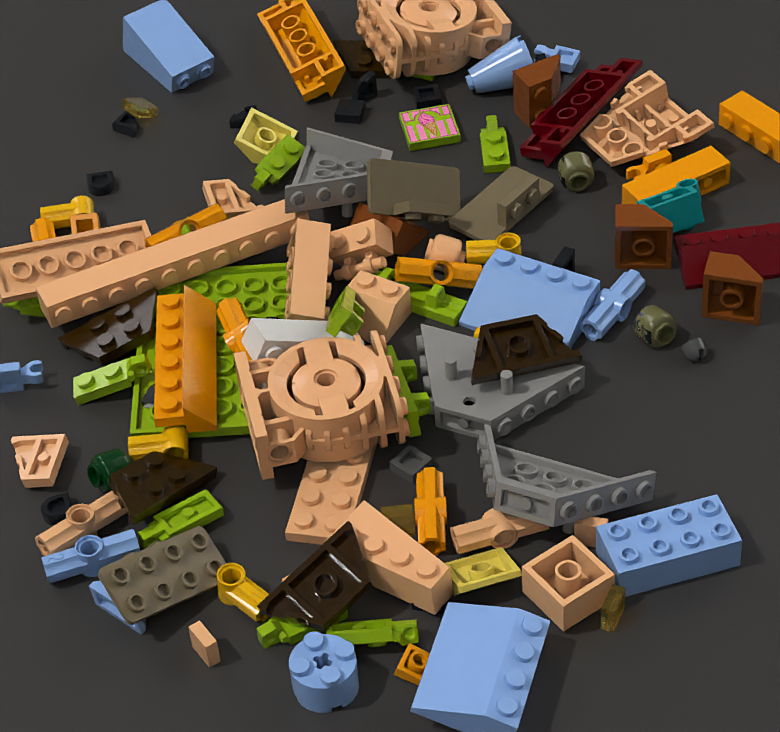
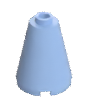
M519 35L468 69L469 75L465 76L470 91L475 89L478 94L513 88V71L533 63L524 40H522V36Z

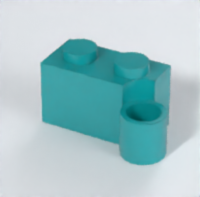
M690 178L679 181L673 189L637 201V204H644L673 223V233L680 230H690L696 224L704 222L701 207L702 198L697 179Z

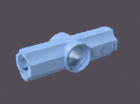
M630 269L628 272H624L610 289L603 288L598 293L594 307L580 322V330L585 334L586 338L592 341L602 339L616 321L623 322L627 318L632 302L645 288L646 280L642 278L638 271Z
M130 529L102 539L95 535L81 537L76 542L75 547L41 557L50 584L79 574L87 577H97L102 567L120 560L131 552H139L140 547L134 529Z

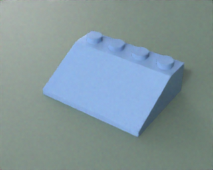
M497 248L481 271L459 320V326L475 331L481 325L537 314L547 322L549 328L564 337L563 342L571 348L582 333L580 322L594 307L596 297L600 292V280Z
M448 602L410 712L461 732H516L550 620L519 608Z

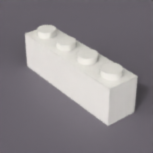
M251 318L241 342L252 360L269 359L271 357L277 359L286 350L301 342L334 336L325 331L328 321ZM340 331L336 336L339 338L353 340L351 335H348L342 331Z

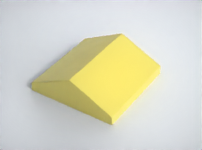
M251 107L234 144L252 163L258 164L287 134L295 138L297 130Z
M502 547L445 563L450 567L454 596L522 576L520 568Z

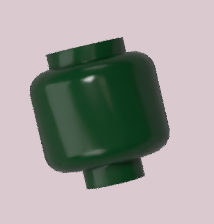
M112 449L98 453L92 457L87 467L89 481L92 486L102 492L112 491L109 485L110 475L134 461L121 449Z

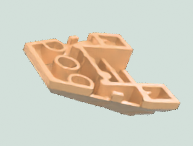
M649 70L629 82L625 87L626 93L619 100L614 98L610 102L611 109L606 114H599L580 136L582 141L613 167L664 149L691 142L713 129L714 122L698 109L688 115L668 98L666 82L652 70Z

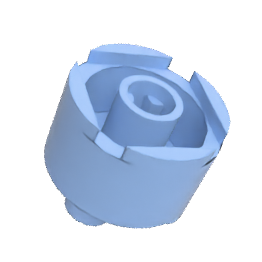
M314 631L306 634L304 639L292 650L289 657L290 677L293 692L301 706L313 712L328 713L332 712V708L340 705L343 708L354 700L359 690V676L356 653L351 642L336 635L321 634Z

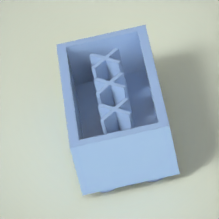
M717 494L596 526V553L600 561L615 574V593L618 599L740 566L742 539Z

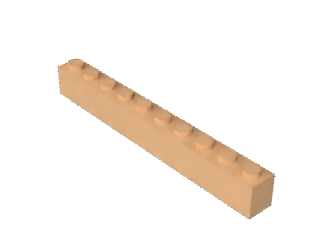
M285 199L37 286L36 291L40 308L51 328L129 301L154 287L159 290L287 244L291 239L297 218L309 220V214L307 211L285 214Z

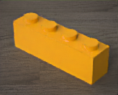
M743 90L721 102L718 124L780 163V113Z
M706 147L623 184L622 204H637V201L673 189L679 181L690 178L698 180L701 196L729 184L731 162L714 147Z

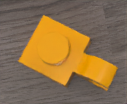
M667 149L643 157V164L626 169V179L639 178L670 164L672 154Z

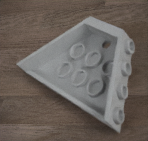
M307 127V144L292 185L285 186V214L342 205V216L352 217L353 203L367 201L368 160L372 158L393 160V151Z
M420 323L421 335L416 336L418 353L424 354L419 356L421 373H427V376H423L424 392L431 396L429 397L431 413L428 415H434L435 426L438 428L478 438V435H483L484 424L491 426L493 438L496 440L501 436L507 435L521 424L531 421L538 414L556 406L562 400L578 393L585 387V366L579 364H571L514 377L510 370H503L500 373V380L472 385L471 376L478 338ZM467 401L474 402V404L470 406L465 405L464 403Z
M484 424L483 435H478L477 453H480V467L483 468V482H486L487 498H492L493 508L496 511L550 527L563 525L562 531L572 534L574 533L575 521L653 500L657 475L655 471L649 470L618 479L495 444L491 426Z

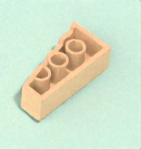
M297 218L287 247V257L289 259L286 265V273L288 274L286 293L288 294L285 302V319L328 321L330 307L325 306L326 300H329L331 283L327 282V276L331 275L333 259H329V252L332 253L335 239L334 236L330 235L331 224Z
M365 500L334 531L335 533L347 521L352 524L374 587L410 604L414 603V606L434 615L454 594L450 567Z

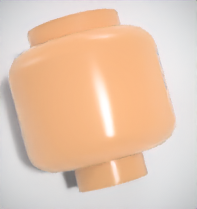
M438 234L434 239H429L424 259L464 263L466 251H462L461 240ZM437 265L434 270L444 273L443 268Z

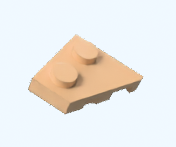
M230 179L203 181L202 190L208 207L218 203L227 219L264 207L262 204L254 205L250 201L251 196L244 190H240Z
M66 435L12 437L11 442L15 448V458L20 468V478L25 488L53 487L69 444Z

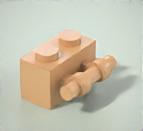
M374 218L330 232V235L334 236L335 239L332 253L329 252V259H333L335 263L342 266L341 269L335 270L333 273L336 281L343 279L346 281L353 280L360 270L371 274L377 273L379 269L387 266L385 257L394 255L392 229Z

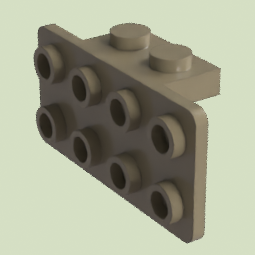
M378 158L369 159L367 162L368 212L375 215L405 217V221L427 219L428 223L449 222V219L460 211V171L456 167Z
M512 166L457 212L455 216L450 218L449 227L474 240H496L499 235L507 233L552 193L554 185L523 169Z
M198 526L165 541L154 542L139 552H131L125 555L120 560L102 567L98 572V577L125 622L133 625L217 587V570L226 562L206 530Z

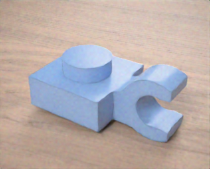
M537 45L534 50L535 54L545 53L547 58L556 54L560 55L561 72L572 73L580 60L579 50L556 45L555 49H550L544 45Z
M39 360L31 361L23 368H21L19 362L0 364V393L25 390V384L42 383V362Z

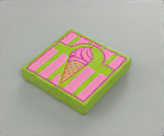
M449 104L399 112V120L410 151L461 142V135Z

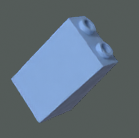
M159 0L123 17L124 52L171 93L184 89L189 84L199 79L207 78L213 73V54L167 0Z

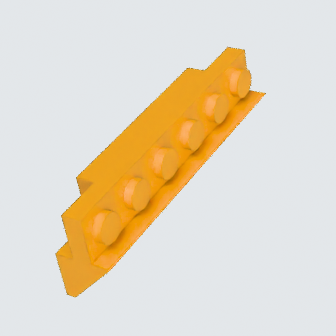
M278 0V4L258 13L260 22L304 101L307 102L315 99L326 92L332 98L346 71V67L306 0Z
M185 285L184 293L157 296L154 394L155 427L186 425L187 433L216 431L217 305L212 300Z

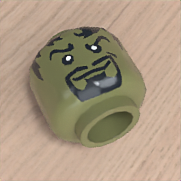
M583 152L567 153L557 164L560 182L564 188L570 191H582L588 188L595 178L592 162L589 156Z
M650 305L643 308L636 315L633 330L635 335L650 347L660 348L669 344L674 339L677 323L675 318L659 306Z

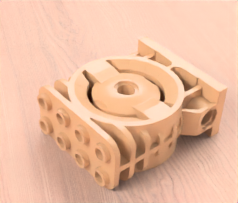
M494 0L357 1L359 19L356 20V30L359 35H362L367 47L373 51L376 60L382 64L385 73L392 79H398L401 71L406 77L413 76L414 74L434 76L452 73L463 68L470 61L471 57L484 59L510 41L512 22Z
M377 330L370 331L371 345L367 346L363 345L359 334L353 335V340L339 337L315 338L289 348L277 359L271 357L269 359L262 358L248 361L245 351L233 353L240 396L262 480L274 478L273 467L295 463L300 458L315 462H338L351 459L366 452L377 442H379L381 448L387 447V434L395 432L398 444L406 442L405 437L410 436L407 418L403 416L408 415L407 402L404 396L399 397L401 386L398 376H392L394 366L391 355H385L387 345L384 335H378Z

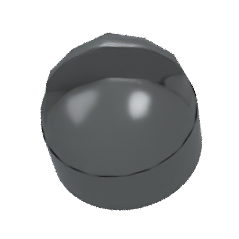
M702 337L693 339L681 346L686 358L692 362H697L698 359L703 360L706 356L707 347Z

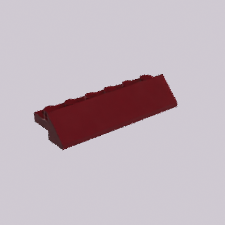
M620 58L613 66L601 64L596 70L585 69L531 124L533 134L519 147L522 157L534 158L536 160L543 159L547 168L642 67L643 61Z
M780 222L674 236V247L680 262V274L685 290L703 288L704 271L710 251L739 255L763 280L780 278Z

